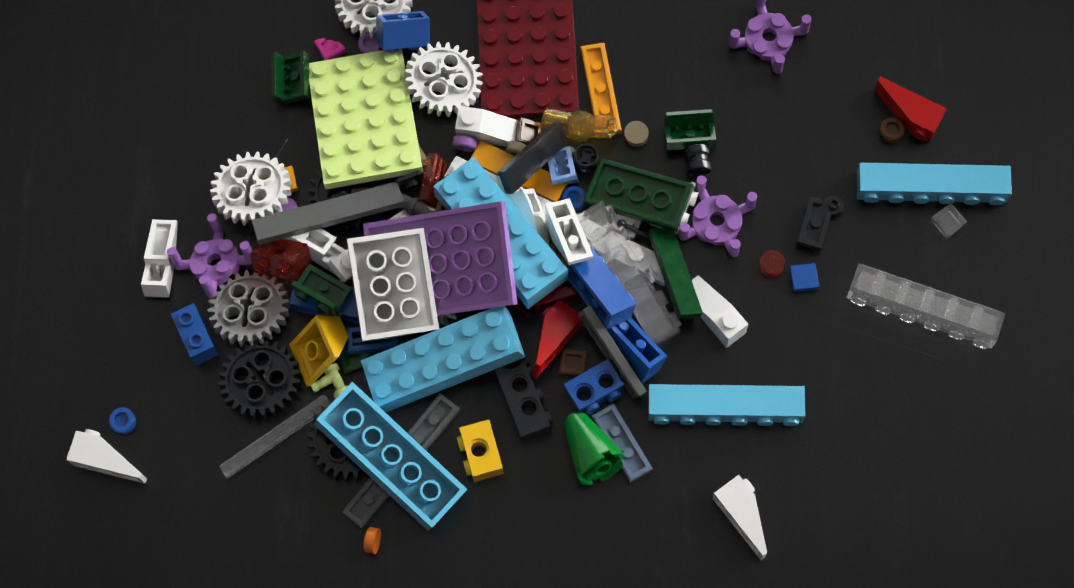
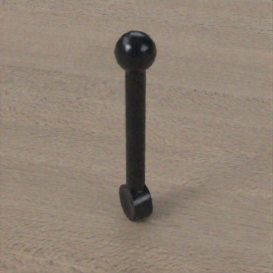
M618 220L617 227L619 229L625 228L649 239L647 232L626 224L625 220Z

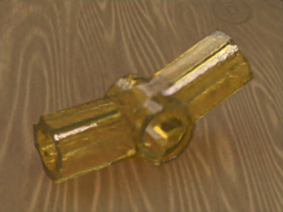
M545 109L542 117V131L553 122H561L565 135L577 141H587L588 137L612 138L613 135H616L617 131L616 119L613 116L591 115L579 110L569 113Z

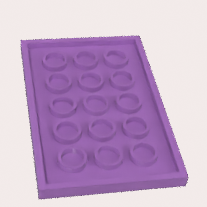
M504 201L363 224L364 236L424 228L437 316L517 305Z

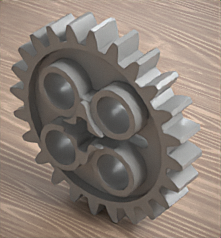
M245 270L243 277H240L238 273L235 274L234 280L228 277L227 284L218 285L220 292L217 291L214 299L208 301L211 308L207 309L215 333H220L222 340L228 338L231 345L238 340L240 347H243L245 341H248L250 346L253 347L254 340H258L262 345L264 342L263 337L265 336L272 340L271 333L274 331L280 334L281 331L278 325H286L284 317L290 316L287 309L291 307L288 300L289 296L287 291H284L283 284H278L276 277L270 279L267 272L260 277L258 270L254 272L253 276H250L248 270ZM244 294L242 297L236 298L237 295ZM263 297H268L266 300H260ZM233 316H239L234 320H230ZM257 319H263L261 322L255 323Z

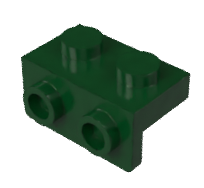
M305 51L287 56H282L277 52L271 53L272 85L270 89L272 97L285 105L310 98L309 54Z
M712 109L664 113V132L667 150H681L694 144L716 147L714 112Z
M311 264L307 266L297 282L293 280L291 283L295 292L294 296L307 303L309 300L315 303V307L326 315L332 313L337 316L353 292L351 287Z

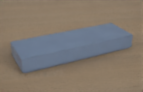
M614 403L591 416L593 422L624 453L626 460L622 459L623 467L621 469L630 483L653 470Z

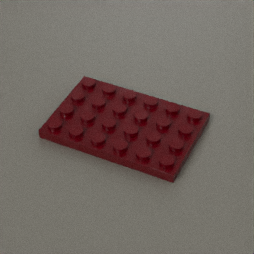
M477 0L480 73L483 74L480 77V81L483 82V85H481L482 109L508 118L579 114L572 0Z

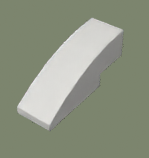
M152 219L144 255L145 269L141 282L145 297L170 296L174 265L167 254V249L170 247L176 248L177 220Z

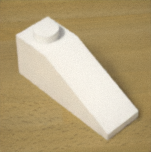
M459 106L455 132L456 135L473 137L477 139V143L482 140L490 145L507 147L509 141H515L517 120L484 109Z
M570 198L545 204L546 226L553 243L568 265L593 259L592 251Z
M700 276L692 279L703 314L700 316L701 319L726 348L746 334L748 323L732 304Z
M86 429L85 432H75L66 459L70 464L146 484L147 478L100 437L99 432Z
M737 475L713 494L712 499L758 558L762 560L767 554L757 502L753 493L755 489L746 478L743 480Z

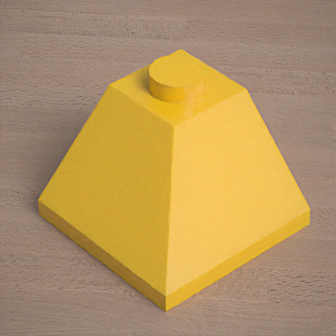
M316 315L289 344L295 360L299 363V369L307 386H311L339 357L349 337L340 316Z

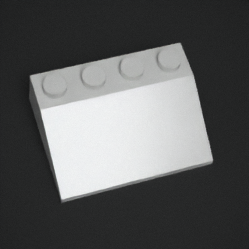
M424 228L347 239L362 342L439 329Z

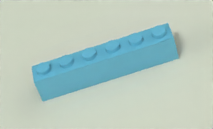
M859 163L857 169V200H864L868 203L889 200L891 203L914 201L918 204H924L929 201H939L941 204L964 202L967 205H975L979 202H989L991 205H1002L1007 203L1012 194L1011 166Z
M649 384L648 421H654L655 424L659 425L669 424V421H680V424L692 425L695 424V421H706L707 425H720L721 422H731L732 425L741 426L746 425L747 422H757L760 426L773 425V422H783L785 426H797L799 423H803L805 418V386Z

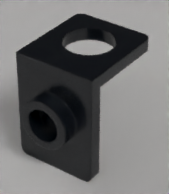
M420 171L400 178L399 176L393 177L395 182L397 181L401 193L412 192L423 186Z

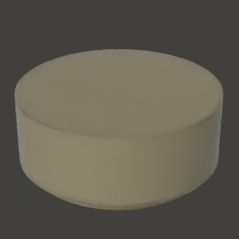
M633 121L625 127L624 139L630 146L640 147L648 140L649 130L643 122Z
M509 141L506 152L516 156L527 145L518 141Z

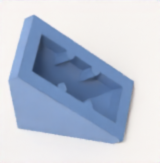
M570 146L564 147L548 161L552 185L579 183Z

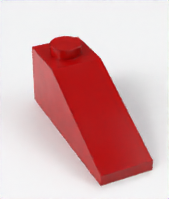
M880 76L875 92L896 118L902 121L908 132L912 133L919 140L930 142L947 108Z
M560 299L553 307L549 305L541 316L543 323L540 329L532 377L535 379L538 378L578 332L582 323L578 317V312Z

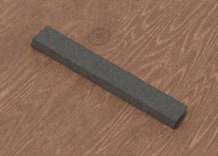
M396 181L253 219L252 225L258 245L399 208L404 206V200Z
M440 393L407 433L427 451L459 413L460 408ZM370 477L342 513L361 529H364L390 495Z

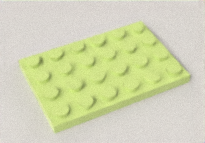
M399 49L397 52L380 50L309 63V84L325 190L404 176L416 171L423 172L410 93H407L409 86H404L406 77H404L405 63L402 49Z

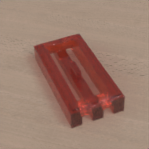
M428 153L420 199L427 205L436 208L438 199L435 197L433 186L445 178L447 162L443 161V158L438 157L437 153Z

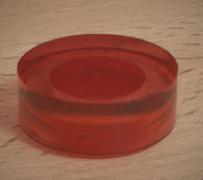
M775 250L766 251L761 256L759 262L762 273L770 277L781 274L785 266L783 255Z

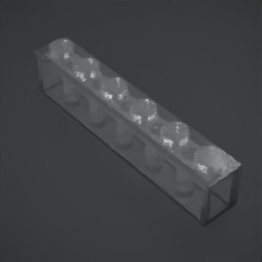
M600 201L578 214L577 218L599 256L604 259L606 266L619 278L624 289L633 296L636 303L633 311L644 332L659 346L681 333L678 327L682 324L677 319L675 312L669 314L665 305L669 302L662 290L656 292L652 283L656 282L649 268L643 270L639 262L643 258L637 248L631 249L628 245L627 240L630 239V236L623 225L618 228L614 221L618 216L610 204L605 206L603 201Z
M858 263L846 297L851 299V302L856 305L874 307L879 313H891L900 316L901 320L908 323H914L915 321L923 324L926 329L931 331H944L949 333L948 335L954 339L963 340L964 338L970 340L980 348H992L994 346L1006 314Z

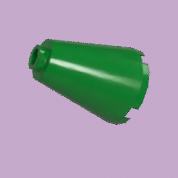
M573 412L566 417L563 427L579 482L582 485L590 486L594 485L593 480L599 478L603 482L615 475L623 467L622 459L626 460L624 453L585 413Z

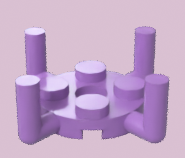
M756 0L758 15L749 20L745 37L740 38V31L738 29L731 31L729 46L732 49L747 47L751 54L754 53L762 60L771 61L773 72L780 74L785 61L784 55L790 49L793 37L805 35L809 32L811 16L803 15L800 26L792 27L783 14L767 13L766 0ZM770 32L776 38L773 41H766L762 35Z
M698 176L695 190L699 193L698 196L701 201L694 208L692 227L685 222L680 224L679 239L685 241L697 235L704 242L706 241L718 246L725 245L729 255L737 257L741 243L735 238L741 229L742 214L755 208L757 194L755 192L748 193L746 202L737 206L726 195L709 196L706 190V177ZM715 215L721 216L724 223L720 226H715L710 222V218Z
M211 213L207 216V220L214 232L213 240L197 243L190 259L182 260L175 247L167 249V254L175 269H191V272L199 280L208 298L216 296L217 285L227 282L229 276L233 273L235 275L238 272L240 265H250L256 262V256L249 242L243 241L240 243L243 255H239L232 241L223 239L224 230L216 214ZM221 259L217 265H210L213 260Z

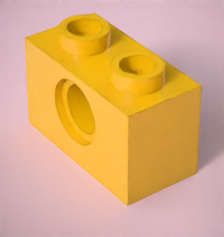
M490 420L460 427L461 436H457L460 452L466 451L468 460L463 461L467 476L472 475L474 482L504 474ZM476 447H484L486 452L483 456L477 457L472 454Z

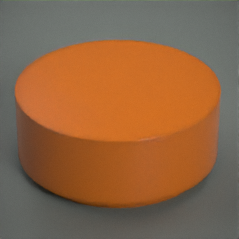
M369 527L364 537L363 548L366 553L376 554L381 542V529Z

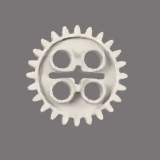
M335 0L336 13L338 14L339 21H343L344 27L349 28L351 26L353 34L359 30L361 37L367 32L370 38H373L374 33H376V17L369 18V16L411 12L410 7H413L412 0H360L358 3H354L357 0Z
M437 42L435 48L427 44L426 51L420 47L417 54H412L411 61L407 62V69L404 72V77H406L404 86H409L407 93L414 94L412 102L420 101L419 109L427 106L428 114L433 109L437 110L438 117H440L442 111H445L447 117H450L452 110L458 115L459 106L469 107L470 104L474 105L476 98H479L481 92L479 89L483 85V82L480 81V77L483 74L478 72L480 65L473 64L475 57L467 58V50L461 53L458 52L459 45H456L454 49H450L449 42L446 43L445 48L441 47L439 42ZM445 64H451L453 67H448ZM423 71H429L432 74L428 75L425 74ZM455 84H460L464 88H459ZM433 91H438L442 95H436Z
M247 152L243 159L237 154V161L234 162L228 159L229 166L220 165L222 173H214L216 180L211 181L213 189L210 190L212 201L218 213H223L226 220L231 217L234 224L241 219L245 226L248 220L252 221L253 219L272 215L275 210L282 212L281 204H288L287 196H291L290 187H292L288 170H285L283 163H278L276 157L270 160L269 154L261 158L259 152H256L254 157H251L250 153Z

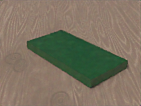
M601 158L583 202L587 206L677 232L694 185Z

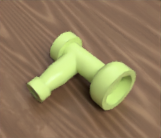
M337 363L331 364L325 371L326 375L311 385L315 393L333 383L336 389L334 392V398L336 399L348 387V385L344 384L338 372L340 368Z

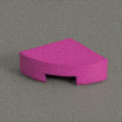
M326 38L314 41L323 60L335 59L347 53L346 48L338 41L326 40Z

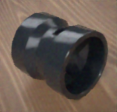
M581 144L574 152L575 169L582 175H591L597 169L599 153L594 145Z
M694 144L685 148V158L688 159V164L686 165L688 175L703 176L711 172V163L708 161L710 152L707 145Z

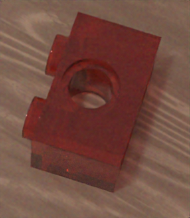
M279 239L261 245L257 244L249 253L255 273L298 281L309 264L312 265L308 244Z

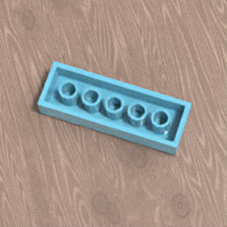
M474 157L433 186L435 197L446 210L499 201L505 202L516 295L527 309L568 280L567 267Z
M503 306L490 308L363 359L361 363L373 400L386 413L525 358V354L510 311Z
M353 382L328 406L314 423L320 431L427 531L443 517L467 490Z

